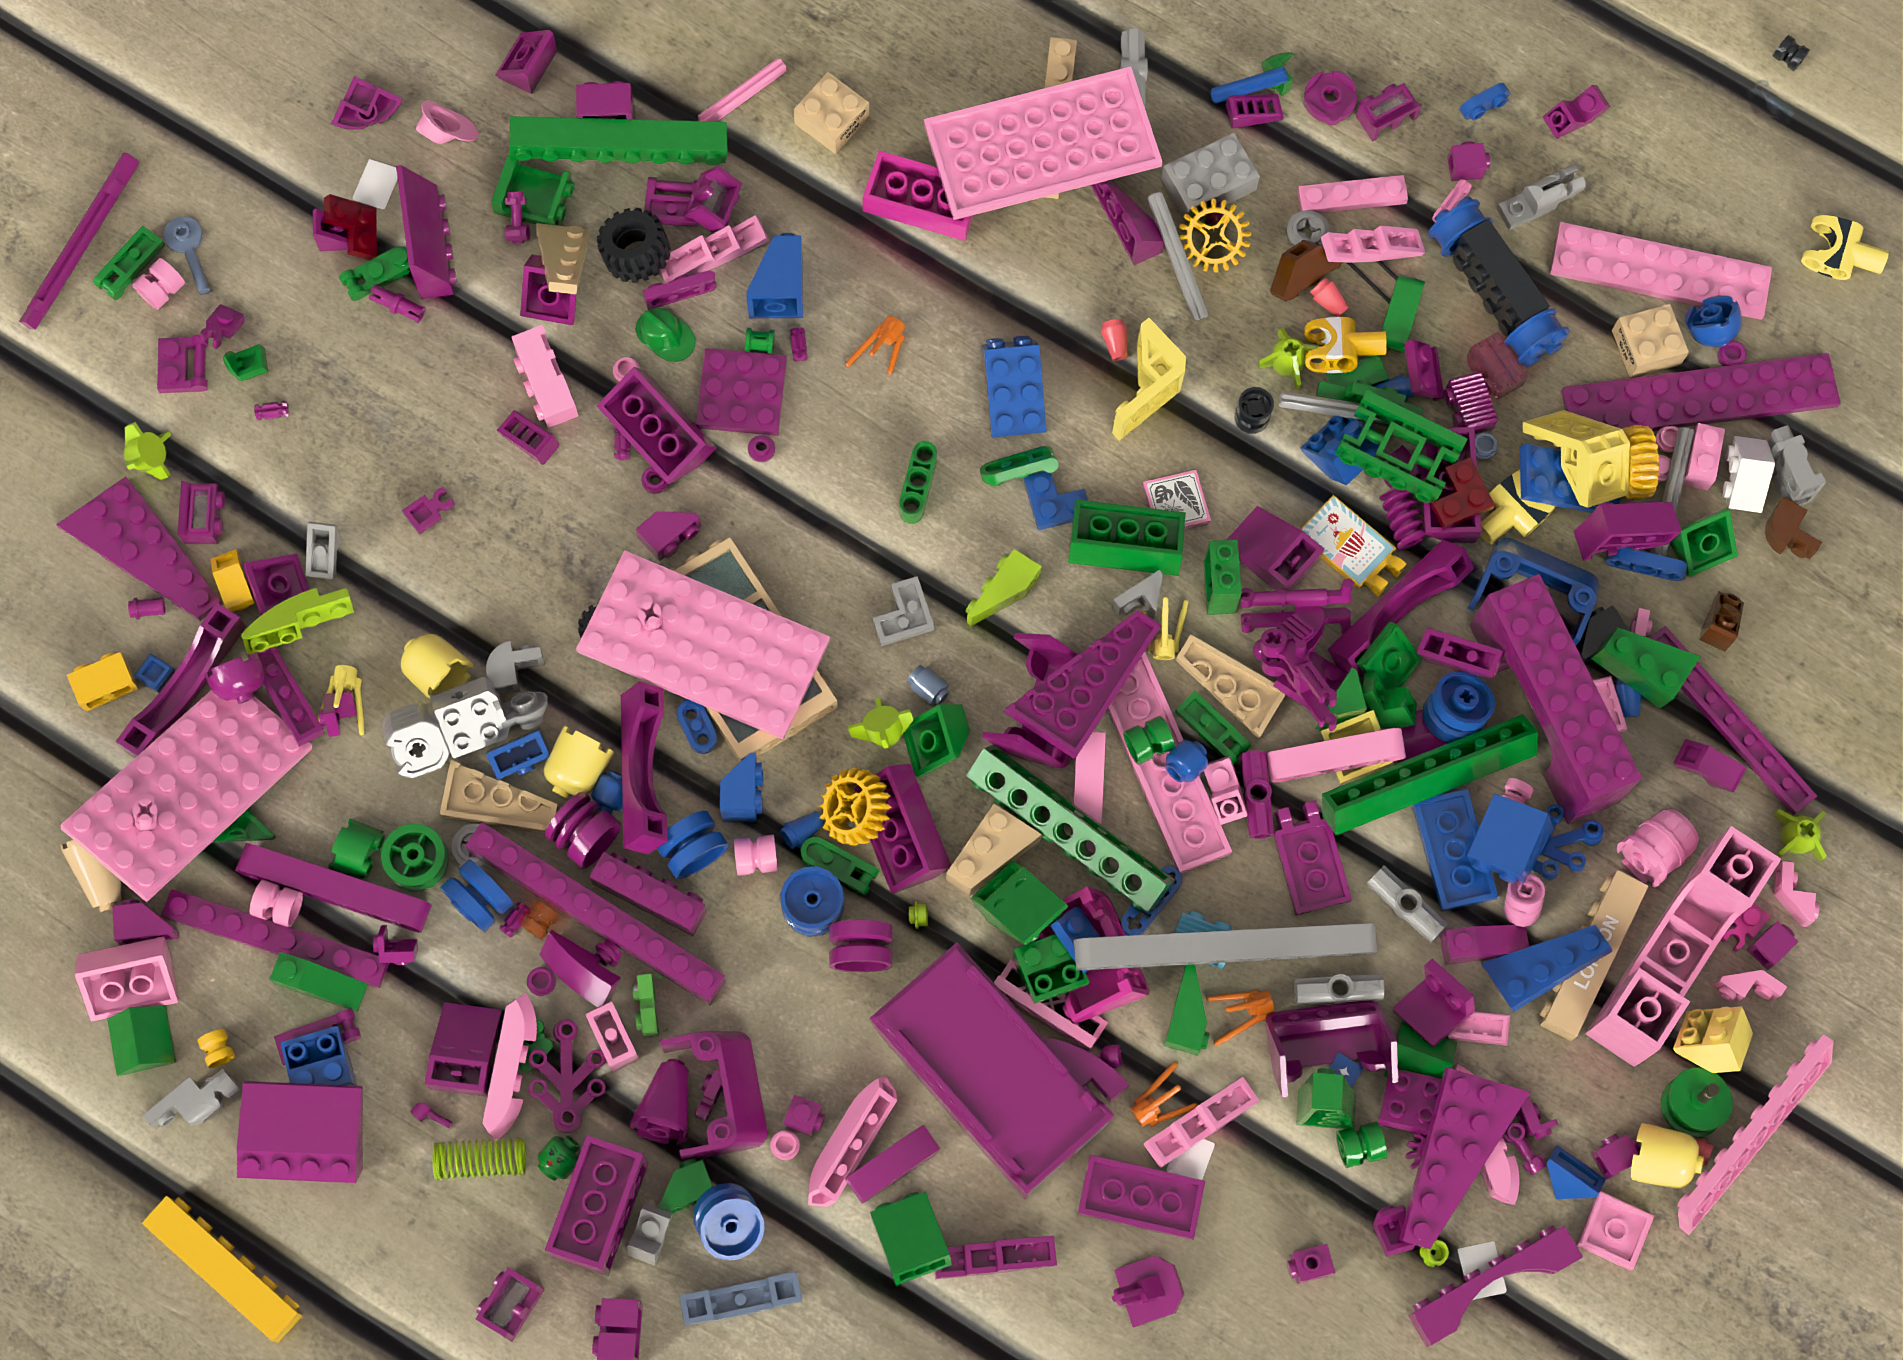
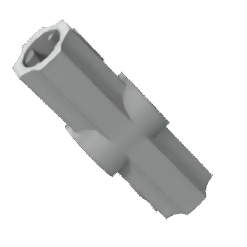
M1128 29L1123 31L1121 35L1122 58H1120L1119 69L1132 68L1145 107V82H1147L1148 62L1147 58H1145V35L1139 29Z
M1386 866L1379 869L1368 881L1367 885L1393 909V913L1398 918L1408 922L1429 943L1448 925L1422 901L1421 895L1417 891L1409 889ZM1401 899L1411 900L1414 909H1404L1401 906Z
M1337 974L1333 977L1299 978L1294 980L1296 1005L1340 1004L1384 999L1385 989L1382 974L1354 976ZM1332 984H1342L1346 989V994L1343 996L1335 994Z

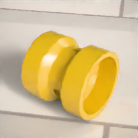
M225 1029L211 1031L197 1040L200 1049L204 1050L207 1054L205 1062L208 1068L224 1065L236 1057L233 1048L227 1046L228 1035Z

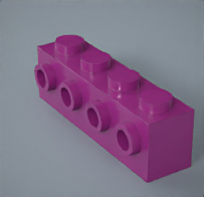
M605 852L602 853L589 876L593 885L694 936L707 912L705 904L702 903L703 899L692 892H688L686 895L678 891V886L664 878L662 881L651 877L653 874L651 871L639 865L637 868L626 864L628 860L615 852H612L611 855Z

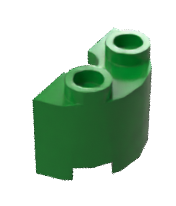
M349 819L348 827L341 828L334 842L331 852L335 856L332 863L328 864V868L363 880V877L369 876L373 867V861L370 860L371 854L374 850L379 851L381 849L385 835H383L384 831Z

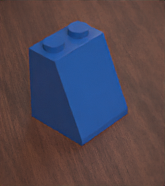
M783 233L780 236H773L747 290L749 319L803 318V254L801 235Z
M1494 793L1467 855L1470 862L1473 863L1472 867L1484 873H1488L1489 870L1499 873V877L1509 883L1515 884L1516 880L1525 883L1554 829L1549 814Z

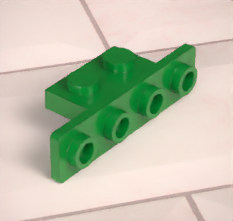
M1356 380V382L1351 383L1347 387L1320 381L1317 386V397L1360 403L1366 390H1369L1420 416L1423 413L1422 407L1405 403L1406 395L1399 394L1397 389L1391 387H1382V389L1372 387V383L1368 381ZM1372 422L1374 424L1389 427L1390 425L1385 423Z

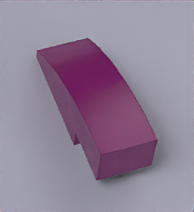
M551 930L539 954L547 966L571 989L595 1006L601 1007L606 1005L611 1000L621 977L599 965L601 958L555 931Z
M1050 1037L1045 1040L1085 1085L1091 1082L1109 1103L1114 1101L1128 1088L1129 1083L1116 1070L1095 1055L1061 1040Z
M922 1125L880 1153L845 1180L863 1204L932 1158L940 1150V1147L927 1128Z

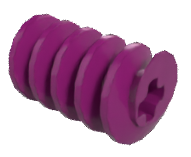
M1394 489L1384 493L1379 499L1384 501L1382 507L1385 511H1388L1386 514L1387 520L1392 521L1390 529L1395 531L1393 537L1396 541H1399L1397 548L1399 550L1410 549L1422 543L1423 537L1426 536L1425 529L1420 530L1419 528L1424 525V519L1416 520V517L1422 513V510L1412 509L1418 503L1417 499L1408 498L1413 493L1407 490Z

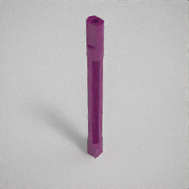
M122 153L27 306L19 322L28 329H37L140 162L130 154Z

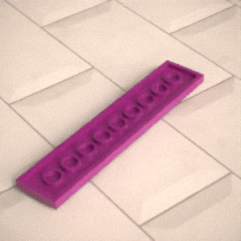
M1829 353L1566 386L1561 390L1565 411L1621 429L1633 425L1648 426L1652 431L1660 430L1665 426L1680 428L1696 426L1698 423L1711 424L1836 408L1841 404Z

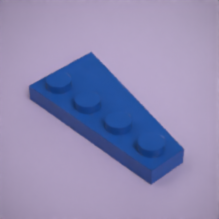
M1593 925L1482 962L1481 964L1511 1010L1515 1012L1613 951L1597 926Z

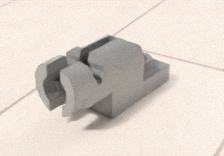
M1571 165L1561 169L1559 172L1550 174L1526 186L1521 194L1499 203L1496 209L1508 230L1556 210L1560 202L1584 190V177L1582 176L1574 180V173L1579 168L1576 165ZM1570 182L1568 188H1565L1564 184Z
M223 1068L218 1073L202 1081L203 1085L201 1087L195 1080L189 1077L146 1112L143 1117L149 1125L157 1129L159 1126L165 1127L171 1123L176 1117L175 1113L178 1111L194 1127L204 1123L219 1109L223 1108L224 1104L221 1102V1095L231 1100L242 1089Z

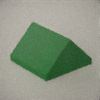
M1727 507L1680 527L1682 532L1670 542L1678 560L1684 561L1687 564L1686 575L1689 577L1738 556L1731 513Z
M1351 668L1336 692V705L1330 707L1328 704L1327 706L1329 711L1337 718L1336 725L1364 714L1367 709L1357 670ZM1326 722L1323 727H1319L1317 724L1315 729L1318 731L1329 728V722Z
M166 1006L129 1007L107 1019L118 1077L176 1063Z
M1401 1022L1396 1037L1398 1069L1442 1079L1445 1067L1452 1069L1457 1042L1444 1038L1435 1047H1431L1405 1022ZM1385 1070L1383 1076L1388 1078V1072Z

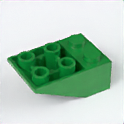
M1010 861L970 898L988 923L1024 945L1036 940L1041 931L1050 923L1058 920L1062 912L1068 907L1062 899L1025 867L1014 861Z

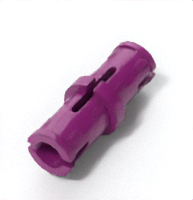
M375 284L371 290L374 294L369 295V300L389 308L393 314L399 313L414 320L416 323L422 320L424 315L421 313L426 311V307L406 299L404 294H395L378 284Z

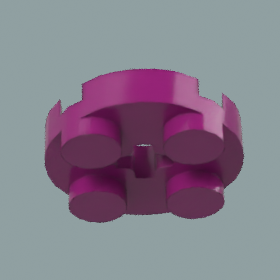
M1332 71V73L1325 74L1320 72L1308 81L1304 92L1303 105L1312 117L1333 126L1347 119L1353 113L1357 103L1356 86L1351 78L1341 72ZM1324 94H1336V101L1326 100V96Z

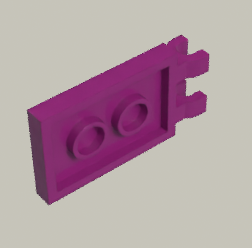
M1316 800L1304 803L1302 806L1306 819L1304 821L1292 823L1289 807L1278 809L1274 813L1280 830L1274 831V840L1295 915L1352 901L1333 830L1324 819H1320Z

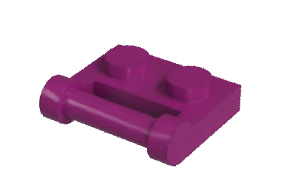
M648 177L644 211H651L652 215H656L664 225L698 227V222L694 219L683 217L691 197L656 194V191L692 194L697 181L694 180L693 183L657 180V177Z
M199 334L192 337L158 338L157 390L159 393L203 392L208 390V380L205 379V356L209 338L204 343L200 342ZM188 349H195L194 379L188 380Z

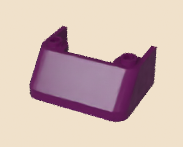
M1015 633L1014 635L1015 640L1030 649L1026 659V667L1029 674L1036 679L1034 688L1078 655L1048 634ZM1022 725L1021 729L1019 727H1008L1004 733L983 732L982 738L1008 755L1051 768H1065L1071 759L1069 755L1024 725Z
M1356 1001L1270 1013L1265 1018L1273 1075L1282 1097H1288L1287 1083L1294 1082L1302 1076V1067L1332 1063L1338 1052L1351 1060H1358L1359 1064L1368 1071L1377 1072L1386 1068L1392 1083L1398 1082L1397 1041L1377 1002Z
M703 1031L660 1040L664 1053L692 1048L693 1054L699 1060L712 1061L718 1059L728 1116L715 1119L710 1123L707 1129L708 1145L679 1150L683 1162L693 1158L697 1160L753 1149L763 1145L767 1139L768 1130L750 1038L745 1033L738 1031Z

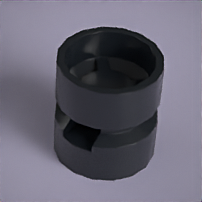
M1251 387L1241 393L1234 414V420L1239 429L1248 434H1256L1262 432L1267 427L1274 408V400L1271 394L1261 387Z

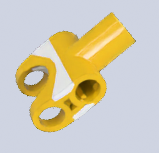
M1349 317L1315 319L1308 322L1304 328V335L1308 341L1324 345L1310 350L1305 356L1306 367L1313 372L1347 373L1356 369L1358 356L1386 355V331L1356 332V323ZM1316 328L1323 330L1318 334L1310 333L1312 329ZM1321 358L1324 361H1322L1321 363L1311 362V359Z

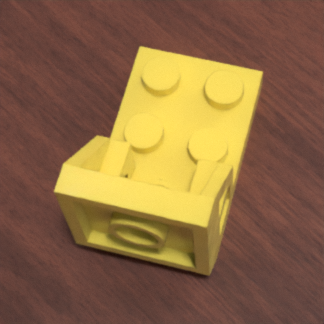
M1150 318L1141 323L1137 341L1138 385L1141 388L1136 393V398L1131 402L1128 400L1124 401L1115 411L1116 416L1113 421L1112 434L1119 441L1181 390L1185 374L1186 356Z
M1565 410L1523 422V433L1534 436L1536 440H1547L1553 442L1554 446L1561 447V468L1581 506L1588 508L1629 494L1630 441L1623 429Z

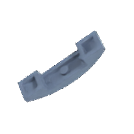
M797 1271L767 1277V1279L679 1295L684 1326L738 1317L803 1301Z

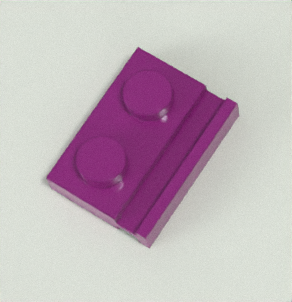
M1414 339L1405 342L1412 394L1427 399L1433 398V401L1443 399L1444 391L1437 347L1430 348L1429 344Z

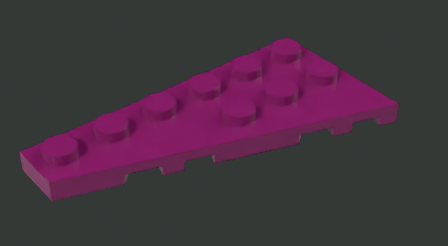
M1445 1067L1399 1240L1428 1249L1432 1247L1530 1094L1529 1091Z

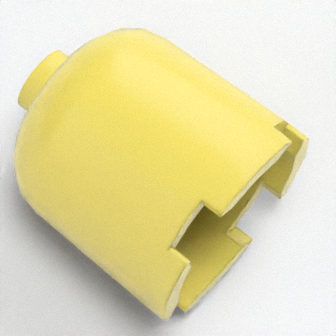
M424 634L413 638L404 647V653L401 658V670L430 701V696L468 683L471 678L468 670L473 667V663L437 634Z
M563 726L552 748L550 757L544 766V776L547 781L554 785L552 791L564 798H568L569 794L575 796L583 791L589 794L614 754V751L609 748L605 752L601 751V743L578 731H575L573 735L569 734L571 730L567 726Z
M1641 1124L1636 1140L1641 1142L1640 1155H1633L1632 1180L1671 1188H1684L1693 1181L1696 1173H1702L1704 1157L1699 1156V1145L1695 1138L1683 1132L1651 1124Z

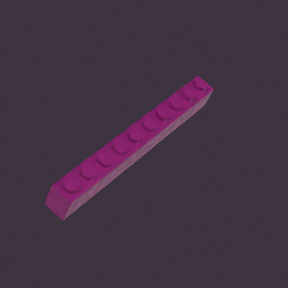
M483 822L480 823L465 845L468 853L474 857H477L605 940H610L624 952L708 1005L712 1003L725 983V975Z

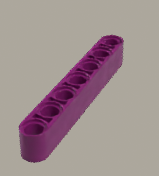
M249 843L245 844L235 869L236 872L259 881L267 880L279 884L280 888L283 889L285 887L301 891L304 896L418 933H422L432 907L430 903Z

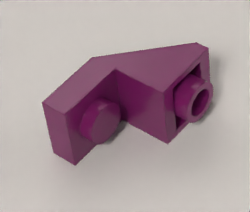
M1591 85L1573 101L1562 100L1546 113L1543 119L1555 138H1560L1591 123L1610 108V105L1598 86Z
M1685 739L1673 762L1679 769L1702 775L1710 786L1730 792H1735L1746 770L1744 765L1711 746Z

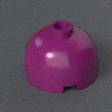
M258 653L249 654L250 659L244 662L239 657L211 669L212 673L206 672L205 677L213 693L226 701L237 699L238 704L255 698L253 693L261 688L265 674Z

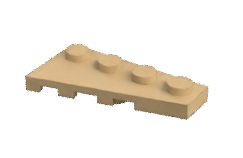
M536 223V235L539 239V249L542 252V263L545 266L548 290L577 294L590 240V229H583L579 226L566 227Z
M1191 634L1176 657V661L1258 740L1260 739L1286 694L1273 687L1274 682Z
M450 760L440 809L441 817L545 833L549 823L558 812L559 806L554 802L525 790L522 791L504 781H498L484 775L480 771L467 768L456 761Z

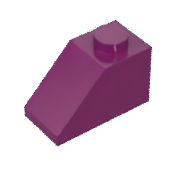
M124 900L121 902V905L112 906L114 940L120 945L163 936L165 940L179 939V933L142 902L139 903V900Z

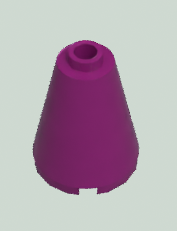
M668 1059L667 1062L660 1064L630 1120L629 1129L632 1131L634 1127L637 1128L638 1136L662 1144H669L670 1139H678L677 1144L686 1142L688 1135L689 1070L684 1066V1062L677 1059Z

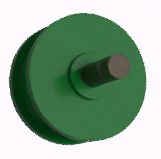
M1690 1068L1681 1072L1666 1085L1661 1095L1660 1105L1664 1119L1673 1130L1689 1134L1692 1137L1702 1138L1713 1133L1729 1119L1733 1108V1099L1728 1085L1719 1075L1704 1068Z

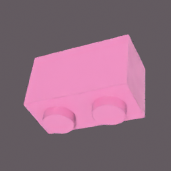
M1698 423L1694 428L1695 434L1683 485L1708 491L1717 477L1725 429Z
M612 1002L585 1014L612 1072L639 1060Z

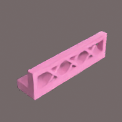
M1010 960L1002 974L998 975L994 984L1010 1002L1090 1052L1108 1022L1099 1016L1090 1018L1099 1025L1092 1036L1081 1029L1079 1023L1074 1024L1072 1020L1066 1019L1055 1012L1054 1005L1065 1003V997H1067L1065 994L1056 996L1060 1000L1053 1001L1050 998L1049 1002L1034 1004L1028 992H1024L1026 990L1024 986L1016 987L1005 980L1012 969L1018 972L1014 961Z

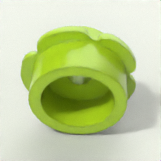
M916 900L915 906H909L910 924H915L916 929H919L920 926H928L927 903H918V900Z
M1436 1239L1430 1249L1420 1247V1256L1424 1258L1423 1262L1429 1267L1441 1266L1448 1258V1247L1443 1241Z

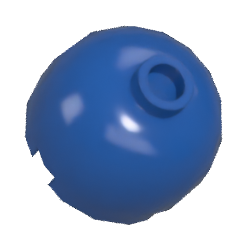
M1730 296L1710 297L1702 300L1704 305L1696 309L1695 305L1691 307L1685 315V323L1693 339L1701 345L1723 347L1733 340L1741 329L1742 313L1738 302H1734Z

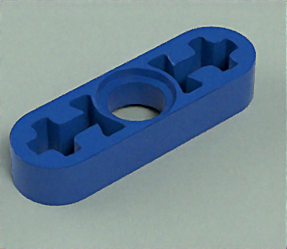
M1626 547L1617 549L1618 553L1616 555H1606L1605 563L1611 567L1671 581H1682L1685 579L1687 564L1678 559L1639 550L1633 551V549Z
M1172 866L1161 868L1168 875L1172 874L1174 876L1175 885L1169 887L1165 893L1168 896H1163L1156 909L1149 912L1140 910L1144 914L1138 924L1140 929H1128L1129 922L1127 919L1134 920L1139 914V911L1135 910L1136 907L1131 905L1121 920V927L1126 936L1142 935L1174 896L1182 883V875L1177 868Z

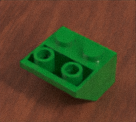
M1056 934L1021 946L1013 951L1012 958L1018 974L1034 1004L1089 984L1086 973L1076 970L1075 961Z

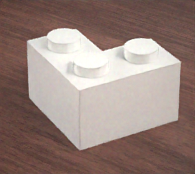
M1734 436L1732 445H1728L1726 449L1725 461L1729 463L1731 476L1729 481L1724 483L1722 496L1726 498L1728 508L1762 513L1775 465L1767 440Z

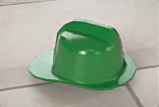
M665 308L646 310L636 322L635 331L637 338L665 361H683L695 349L696 340L693 331L680 318Z

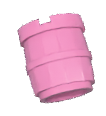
M1674 809L1661 810L1649 820L1647 819L1640 824L1639 828L1632 835H1628L1617 844V853L1623 852L1625 858L1621 862L1632 876L1644 884L1648 881L1653 883L1651 887L1655 888L1667 878L1670 872L1685 863V860L1696 850L1699 837L1691 822L1680 812Z

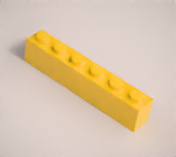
M166 1196L141 1224L271 1341L279 1343L303 1316L297 1311L300 1305L288 1294L284 1297L279 1295L275 1291L278 1285L267 1275H264L262 1278L253 1271L256 1265L247 1257L242 1255L239 1259L232 1252L235 1247L221 1235L217 1239L211 1234L210 1231L213 1227L201 1216L197 1220L188 1213L192 1208L179 1197L174 1200Z

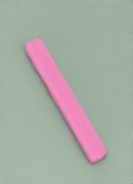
M780 58L774 60L699 114L697 117L698 121L717 122L784 74L787 70L785 63Z

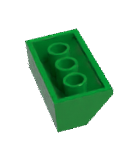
M1075 499L1068 563L1155 573L1160 570L1164 575L1179 576L1183 556L1186 512Z

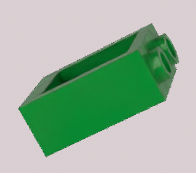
M1238 540L1209 541L1203 560L1207 615L1235 614L1242 594Z

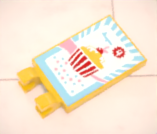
M1334 495L1300 529L1325 549L1321 558L1345 579H1351L1354 582L1353 586L1358 590L1365 585L1378 598L1383 594L1388 585L1385 579L1378 576L1379 572L1385 567L1397 579L1407 564L1401 558L1392 555L1396 547Z

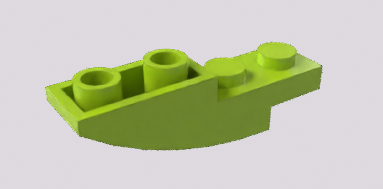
M314 588L274 606L256 619L241 634L247 655L263 652L278 645L289 644L302 638L300 629L313 627L319 623L342 618L354 613L348 589L344 588L319 596L317 588Z

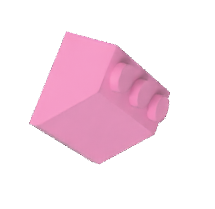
M164 936L77 955L75 977L91 1022L110 1018L129 1007L165 1006L178 1003L172 958Z

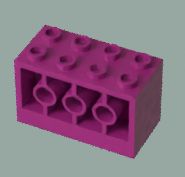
M588 1135L586 1136L545 1251L552 1258L609 1276L649 1164L644 1154Z

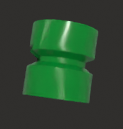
M1162 716L1146 721L1143 728L1137 725L1123 731L1127 748L1137 765L1153 759L1155 753L1161 756L1175 748L1170 729Z
M1378 1122L1360 1125L1358 1131L1353 1127L1336 1131L1337 1146L1345 1168L1362 1165L1364 1159H1367L1369 1162L1387 1159L1386 1143Z

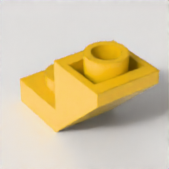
M237 549L211 558L212 573L225 608L231 612L242 611L254 604V596L243 572L241 557Z

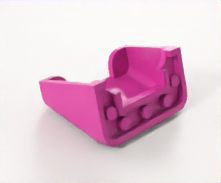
M1087 886L1062 899L1068 907L1061 915L1074 907H1080L1101 937L1126 936L1116 910L1105 892ZM1052 923L1041 931L1035 941L1055 934L1050 926ZM1140 967L1088 970L1085 973L1089 984L1069 991V996L1065 997L1063 1010L1069 1020L1079 1023L1137 1001L1149 995L1150 991Z

